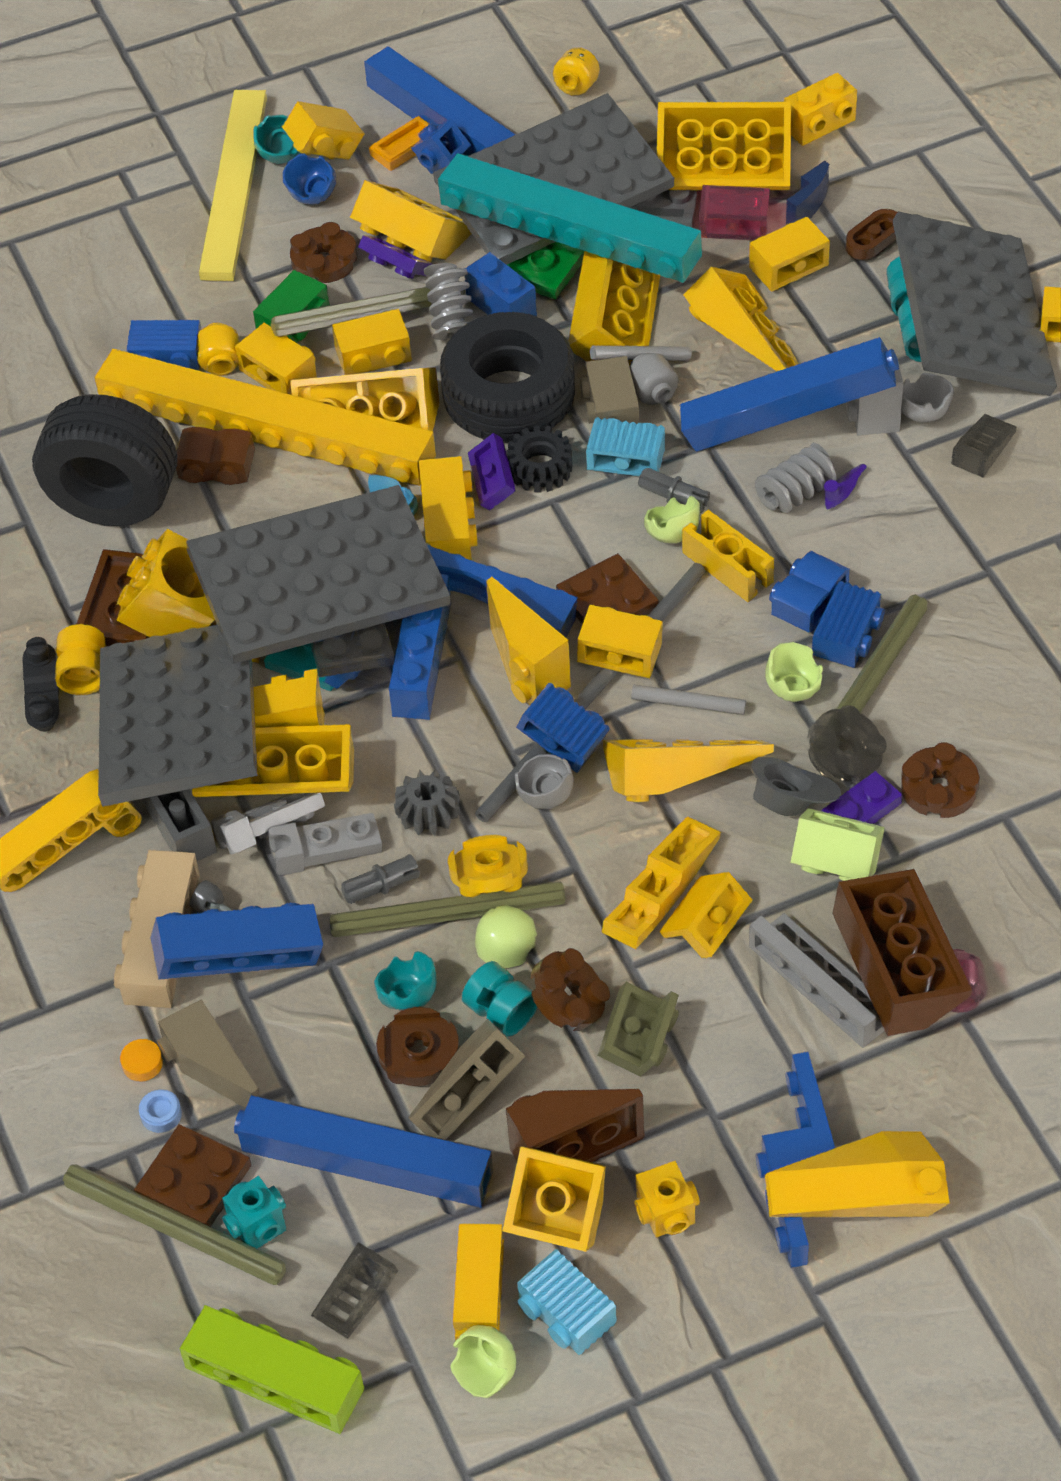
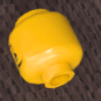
M581 47L569 49L554 65V82L564 93L571 96H579L587 92L597 80L600 71L599 62L595 55L587 49Z
M211 323L199 331L197 360L202 369L213 375L223 376L231 373L238 366L235 345L240 342V338L233 327L222 323Z

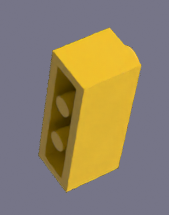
M462 456L419 460L426 543L434 548L451 554H459L466 559L472 560L471 547L478 546L476 524L468 525V519H475L473 497L466 498L465 492H472L470 470L463 471Z

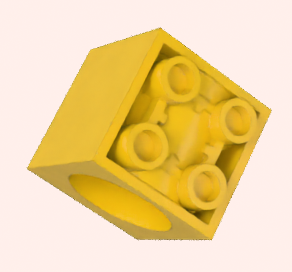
M167 529L158 540L154 538L150 540L142 558L139 556L134 558L127 572V576L131 577L130 583L123 588L117 604L121 606L117 621L151 637L183 632L190 628L208 627L215 620L187 552V538Z

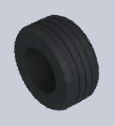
M498 312L481 316L460 328L446 343L441 354L440 374L443 402L446 411L459 427L483 440L492 433H495L503 439L504 443H509V441L513 442V436L516 433L522 436V430L528 428L529 432H534L533 426L540 425V431H545L546 426L553 428L563 420L570 411L574 401L575 371L573 351L570 343L553 325L531 314ZM504 371H518L531 375L524 380L514 383H495L485 379L495 373Z
M87 394L71 398L59 404L50 412L32 456V467L40 488L51 501L74 517L94 524L127 526L150 518L162 507L177 467V450L164 425L142 407L118 397Z

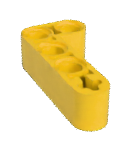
M99 769L86 773L0 838V889L4 892H13L22 888L102 827L115 837H123L134 832L141 824V814L132 801L102 807L98 796Z

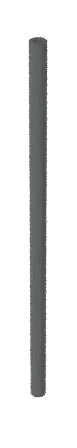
M694 563L648 616L664 621L705 574V568L699 563ZM602 668L574 699V702H577L579 706H583L586 710L619 671ZM536 743L475 812L477 818L482 822H488L516 790L515 773L519 772L527 760L538 754H547L548 751Z

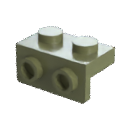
M626 981L619 989L597 1056L640 1077L653 1065L658 1067L668 1049V1045L664 1043L666 1034L674 1027L679 1015V1011L675 1009L679 994L670 991L661 999Z

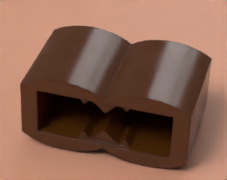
M204 427L182 429L177 448L176 471L178 478L190 483L214 480L225 485L248 482L255 453L252 433L241 429H222L219 431Z

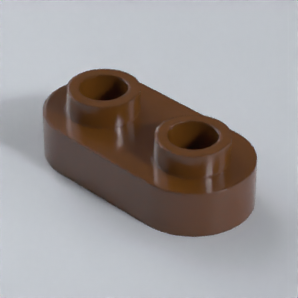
M879 209L853 227L846 235V252L855 259L866 260L873 258L896 240L893 219L898 212L892 209Z

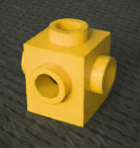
M676 1160L636 1174V1196L638 1199L634 1201L635 1208L643 1225L649 1223L655 1237L665 1234L676 1235L685 1231L690 1225L695 1224V1206L700 1205L699 1196L694 1183L691 1180L685 1182Z

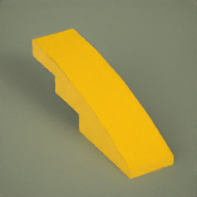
M687 816L648 855L646 868L626 887L624 900L604 919L602 933L637 949L685 891L717 844L721 832Z

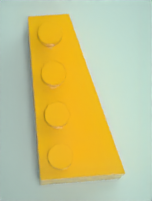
M317 669L304 671V677L288 680L287 675L271 677V684L253 687L255 728L324 725L325 714Z

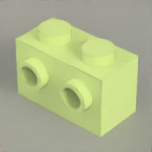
M808 808L799 817L790 863L801 865L802 870L813 874H823L824 871L837 874L842 881L873 876L876 872L885 827Z

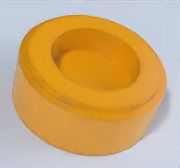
M137 1039L128 1043L120 1055L124 1074L134 1081L142 1082L154 1078L163 1066V1059L158 1045L148 1039Z

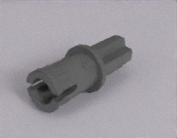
M645 468L638 480L640 488L667 498V503L674 497L680 504L685 505L690 496L695 497L700 503V513H703L705 507L702 506H707L710 498L709 491L683 482L682 477L672 478L651 468Z
M411 854L381 867L375 864L372 866L371 871L346 880L341 884L344 899L347 903L352 904L380 892L386 895L389 893L390 888L419 878V870L414 871V869L418 868V865Z

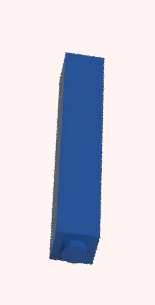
M389 46L364 61L367 87L414 119L420 116L429 124L434 123L435 126L452 119L471 144L462 153L465 156H470L515 135Z
M878 337L680 404L681 431L697 452L895 387V371L899 370L897 356L894 350H888L882 339Z
M252 1095L246 1109H241L238 1112L234 1125V1133L238 1134L242 1152L482 1208L494 1172L492 1153L489 1150Z

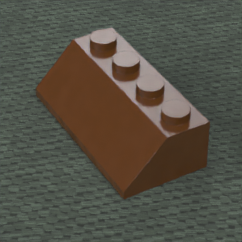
M915 869L838 882L832 914L887 1036L927 1029L972 995L973 990Z

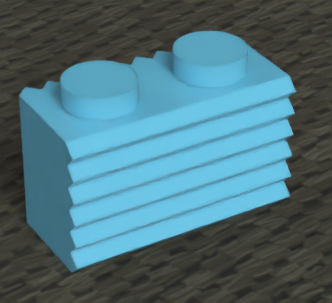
M599 417L595 418L586 449L587 470L640 476L645 468H651L659 472L665 452V427L662 425L657 427L652 423L640 422L636 424L635 422H621L615 418H604L602 420Z
M557 1249L517 1282L518 1304L530 1319L536 1320L539 1317L549 1326L548 1333L551 1338L563 1349L570 1346L578 1355H581L585 1349H589L591 1344L595 1343L598 1338L602 1337L604 1332H608L609 1328L617 1322L615 1303L609 1300L608 1296L603 1294L601 1289H598L594 1283H591L589 1278L585 1277L582 1272H579L577 1267L573 1266Z

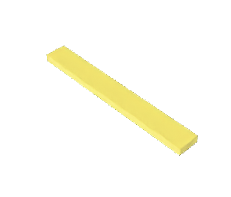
M234 90L199 268L200 280L234 281L257 157L253 129L255 125L258 126L263 121L267 102L266 90Z

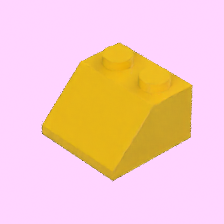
M521 1146L502 1231L584 1252L588 1251L594 1245L602 1210L606 1166Z

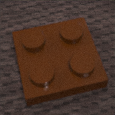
M619 553L556 585V590H563L577 597L576 618L582 625L589 605L610 607L625 613L647 616L659 604L657 597Z
M178 1124L134 1191L211 1227L224 1208L222 1197L226 1196L234 1186L242 1181L252 1164L250 1157Z

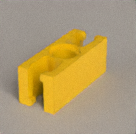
M709 509L701 514V534L696 532L697 526L693 523L688 524L682 529L683 554L695 563L701 564L708 573L746 602L751 601L758 594V590L755 588L756 577L762 581V585L766 588L774 583V558Z
M459 1223L453 1310L455 1341L460 1338L462 1333L474 1325L492 1326L500 1331L504 1260L502 1224Z

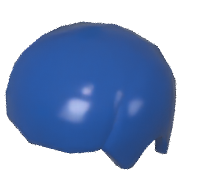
M305 153L299 154L288 161L282 172L283 184L295 200L303 204H320V202H324L331 196L336 186V171L322 156L311 158Z

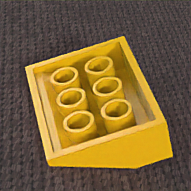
M658 102L657 156L674 177V187L668 190H790L791 102Z

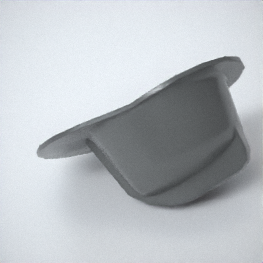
M766 756L758 757L752 761L751 770L757 778L753 799L777 814L796 816L803 813L810 803H829L840 798L841 790L839 786L824 776L797 768L778 758Z

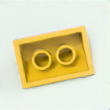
M364 180L350 218L361 223V230L378 236L379 232L388 236L386 242L405 249L407 245L414 249V256L429 262L432 261L433 257L446 260L472 234L460 217L397 187Z

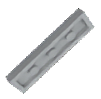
M785 913L771 924L762 916L750 924L749 947L858 1045L864 1048L885 1031L880 1019L876 1021V1016L867 1009L874 1008V1005L864 983ZM784 929L795 938V945L780 931ZM810 958H817L818 960H820L824 964V970H822ZM838 983H846L852 989V995Z

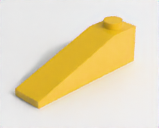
M710 267L683 294L690 304L689 311L697 320L706 323L775 371L798 365L789 345L776 337L775 334L780 329L775 321L765 316L764 312L768 307L745 274Z
M436 367L290 380L291 392L294 396L429 431L434 429L439 406Z
M653 739L603 740V750L613 791L626 796V801L645 802L649 801V795L670 792L774 752V744L763 740H710L709 745L703 746L702 741L676 739V741L672 742L671 747H666V743L653 742Z
M881 1131L765 1174L769 1217H929L950 1204L944 1161L921 1131Z

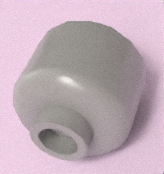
M643 353L633 359L629 367L635 392L640 401L647 405L668 401L678 386V375L667 359L659 353Z

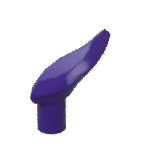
M860 464L849 470L836 481L828 480L825 482L824 500L827 510L837 506L851 494L859 476L867 468L865 464Z

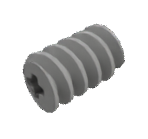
M453 263L432 264L424 269V274L428 276L425 281L426 288L431 290L427 294L429 302L433 303L429 307L430 315L434 316L431 320V326L437 330L434 332L433 338L436 340H447L468 323L464 321V318L473 314V309L463 308L462 306L471 301V296L461 295V291L469 288V283L459 281V278L467 275L468 272L467 269L457 268V265Z
M813 442L809 447H804L798 454H793L787 461H782L776 468L768 470L765 475L757 477L755 488L761 502L770 510L778 508L780 511L788 513L792 509V504L799 506L803 502V497L810 499L814 495V490L817 492L824 490L826 481H836V473L828 453L819 444Z

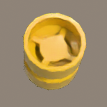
M77 624L63 628L58 633L56 639L58 658L56 661L55 681L62 691L73 695H89L100 689V648L105 647V637L99 629L90 625Z

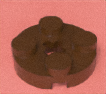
M326 222L320 227L308 229L301 234L294 235L290 240L292 269L309 277L318 278V281L322 283H331L346 277L353 270V263L358 258L354 238L348 232L340 229V225L335 222ZM327 252L329 255L324 257L320 253Z
M941 742L935 747L917 751L904 762L901 772V793L906 803L916 812L926 816L928 812L940 813V818H951L964 813L973 805L979 789L980 775L976 765L967 755L957 751L954 745ZM940 777L946 779L947 786L943 787L940 783L933 785V778Z
M568 948L564 952H552L539 961L532 969L530 980L535 977L534 982L536 989L532 991L534 1002L540 1012L551 1023L560 1028L569 1025L576 1027L573 1031H582L602 1016L605 1010V1002L610 998L609 987L600 980L594 969L584 961L582 954L578 950ZM566 987H568L572 993L570 996L564 990Z
M426 1007L408 1008L395 1014L394 1020L386 1028L383 1025L380 1029L376 1042L379 1063L387 1073L388 1079L394 1084L408 1086H425L434 1083L460 1048L458 1033L453 1023L450 1021L449 1024L446 1019L440 1016V1012ZM422 1040L423 1045L428 1047L420 1053H414L407 1049L414 1047V1041Z

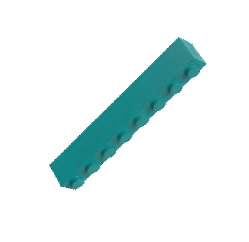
M457 153L438 178L440 202L442 205L618 261L634 268L655 273L665 278L684 283L702 257L701 230Z

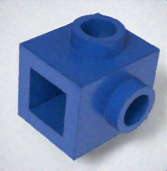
M449 119L438 126L431 123L418 133L420 140L411 149L417 155L421 165L427 168L430 174H433V172L448 166L457 153H464L471 144L453 120Z

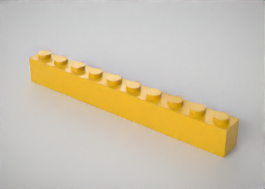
M117 349L111 350L94 377L99 395L122 398L137 404L154 416L215 431L222 429L245 430L252 433L254 442L267 447L324 460L334 465L354 468L368 474L373 473L391 477L398 482L420 486L419 460L434 459L436 456L433 431Z

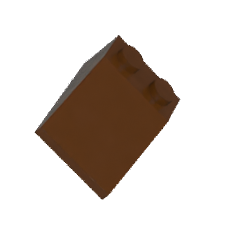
M640 1089L542 1091L533 1096L526 1095L520 1097L511 1106L506 1108L509 1147L516 1162L518 1161L521 1146L593 1162L645 1138L643 1094Z

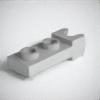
M321 793L287 794L243 814L236 810L230 811L211 820V825L220 848H228L230 854H235L256 845L255 837H268V831L271 827L284 825L291 821L302 822L312 818L315 815L314 811L325 807V803Z
M373 813L298 827L296 823L271 827L268 831L269 849L275 853L277 875L303 872L304 866L307 867L382 852V841Z

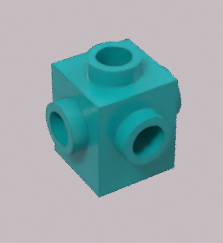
M259 1175L249 1182L237 1184L226 1196L222 1197L226 1210V1215L222 1217V1220L234 1239L240 1237L242 1242L258 1249L287 1231L282 1212L286 1208V1203L278 1189L274 1185L268 1188Z

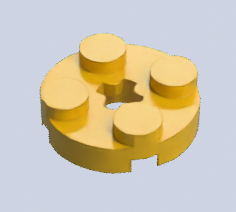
M483 835L468 839L462 843V850L455 855L453 849L448 856L450 879L459 887L460 894L465 897H475L481 893L517 891L522 887V878L528 871L525 847L518 841L517 847L513 844H508L507 837L501 835Z

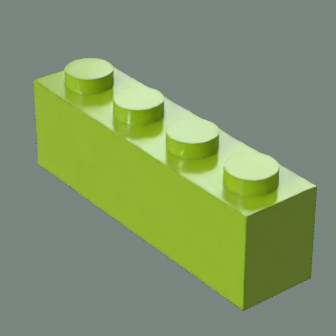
M204 1305L180 1347L186 1369L338 1434H341L364 1391L361 1371L350 1360L343 1357H335L333 1359L319 1353L316 1347L302 1340H297L296 1343L287 1340L270 1326L258 1324L256 1327L242 1321L238 1314L227 1308H220L218 1311Z

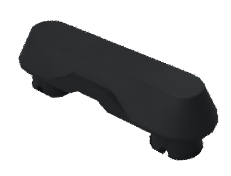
M34 637L27 641L26 650L23 652L22 657L25 717L30 726L39 731L46 732L53 728L59 718V687L55 681L56 653L54 648L47 644L44 638Z

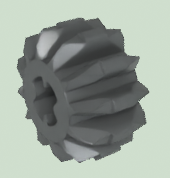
M419 769L417 778L405 776L404 786L396 787L395 814L401 819L405 829L414 827L418 836L424 830H430L435 836L437 827L449 829L451 819L458 818L459 791L457 787L453 786L449 776L440 778L436 769L430 775H425Z

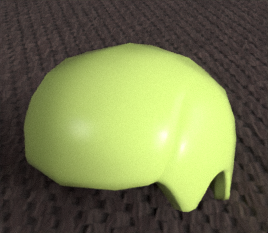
M690 496L684 505L680 504L673 497L665 507L658 506L647 510L644 517V526L647 533L660 542H682V529L690 523L697 526V529L699 527L700 503L695 497Z
M795 642L780 643L770 652L765 668V678L769 688L778 697L791 702L803 701L811 698L820 690L823 666L815 663L813 650L810 647Z
M509 905L491 908L483 915L476 928L475 947L478 957L486 963L495 961L504 968L522 965L529 951L535 947L537 932L534 920L522 909Z
M474 1325L462 1333L460 1338L453 1343L455 1348L458 1347V1351L451 1363V1371L461 1387L473 1396L489 1398L503 1389L514 1376L516 1354L513 1350V1345L505 1334L494 1327Z

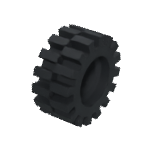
M540 425L533 426L534 432H529L528 428L522 430V436L516 433L513 436V442L509 441L507 455L514 483L517 486L522 483L523 489L527 491L533 486L534 492L541 493V487H546L547 492L553 491V484L558 488L561 487L563 479L568 481L570 472L573 469L572 447L569 444V438L567 436L562 437V431L558 429L552 433V427L546 426L545 431H540ZM538 455L549 456L552 458L549 461L542 463H535L528 460L531 457Z

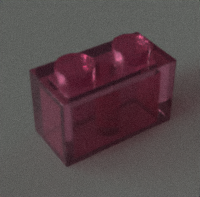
M703 185L699 210L701 238L754 241L761 236L767 235L770 212V188Z

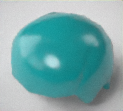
M267 115L253 129L256 150L263 159L272 164L287 163L300 153L295 149L294 142L282 128L288 118L285 115Z
M420 951L414 952L413 958L408 961L401 960L395 956L387 968L379 971L374 980L375 991L381 1003L388 1008L399 1011L425 1006L432 998L437 985L433 959Z

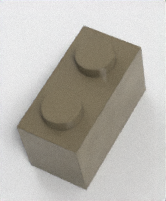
M627 356L585 362L586 376L580 377L582 397H589L590 402H586L588 423H594V419L599 417L601 420L604 418H615L621 422L627 421L638 424L639 404Z

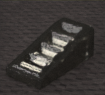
M984 414L953 447L951 464L984 478L1016 433L1017 426Z
M358 1242L311 1316L348 1340L390 1285L399 1270L392 1262ZM364 1264L377 1272L373 1279L360 1271ZM354 1278L368 1286L364 1293L350 1285ZM343 1291L359 1301L355 1308L339 1298ZM333 1305L349 1315L346 1322L328 1312Z

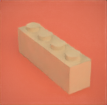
M148 850L145 865H140L138 868L137 886L140 889L138 897L131 899L129 910L130 920L132 921L130 931H124L122 938L123 963L117 964L114 973V986L120 989L124 1005L172 1008L178 978L158 979L150 937L156 917L173 912L183 915L192 914L193 908L190 907V899L198 887L200 878L195 853Z

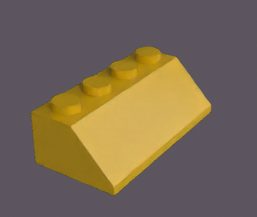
M584 251L568 340L572 351L588 362L595 361L590 357V349L593 345L649 346L660 275Z
M350 724L255 728L257 776L193 788L192 794L194 797L349 792L354 783V746Z

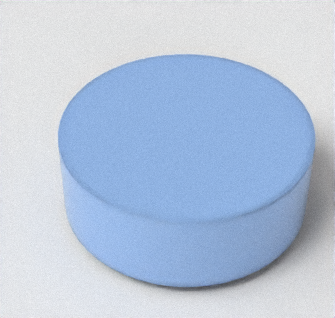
M154 1090L145 1095L139 1104V1115L142 1124L149 1131L155 1133L170 1131L181 1120L182 1110L179 1099L168 1090Z

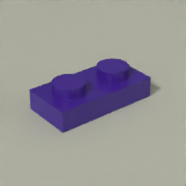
M363 235L358 248L369 253L368 259L385 266L389 262L396 266V273L413 279L415 274L426 276L424 269L432 265V263L420 259L412 253L378 237Z
M492 433L468 452L479 503L489 511L516 491L504 441L501 437Z
M874 771L821 811L874 824L902 804V794L879 773Z

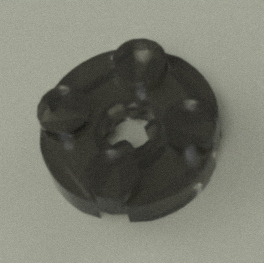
M845 705L840 709H831L823 713L812 724L807 738L810 737V748L807 751L811 763L821 775L836 783L840 780L851 782L850 784L861 782L878 769L882 762L883 753L887 748L886 740L879 733L873 722L851 705ZM840 739L850 743L853 753L850 750L843 752L839 748L842 743Z

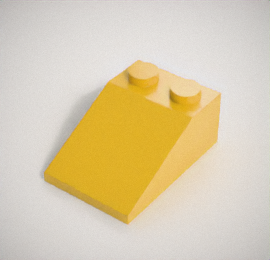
M490 577L486 580L490 628L514 696L521 703L531 705L548 683H552L555 688L560 687L568 690L571 687L568 639L496 579Z

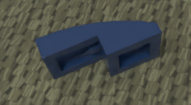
M823 161L801 176V190L786 200V225L804 217L811 219L818 211L829 188L828 162Z

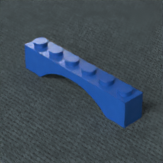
M427 544L440 574L449 575L451 591L469 595L488 604L486 580L493 577L567 638L576 620L577 597L563 590L546 587L535 583L531 579L521 578L500 571L494 566H486L466 559L462 555L451 554Z

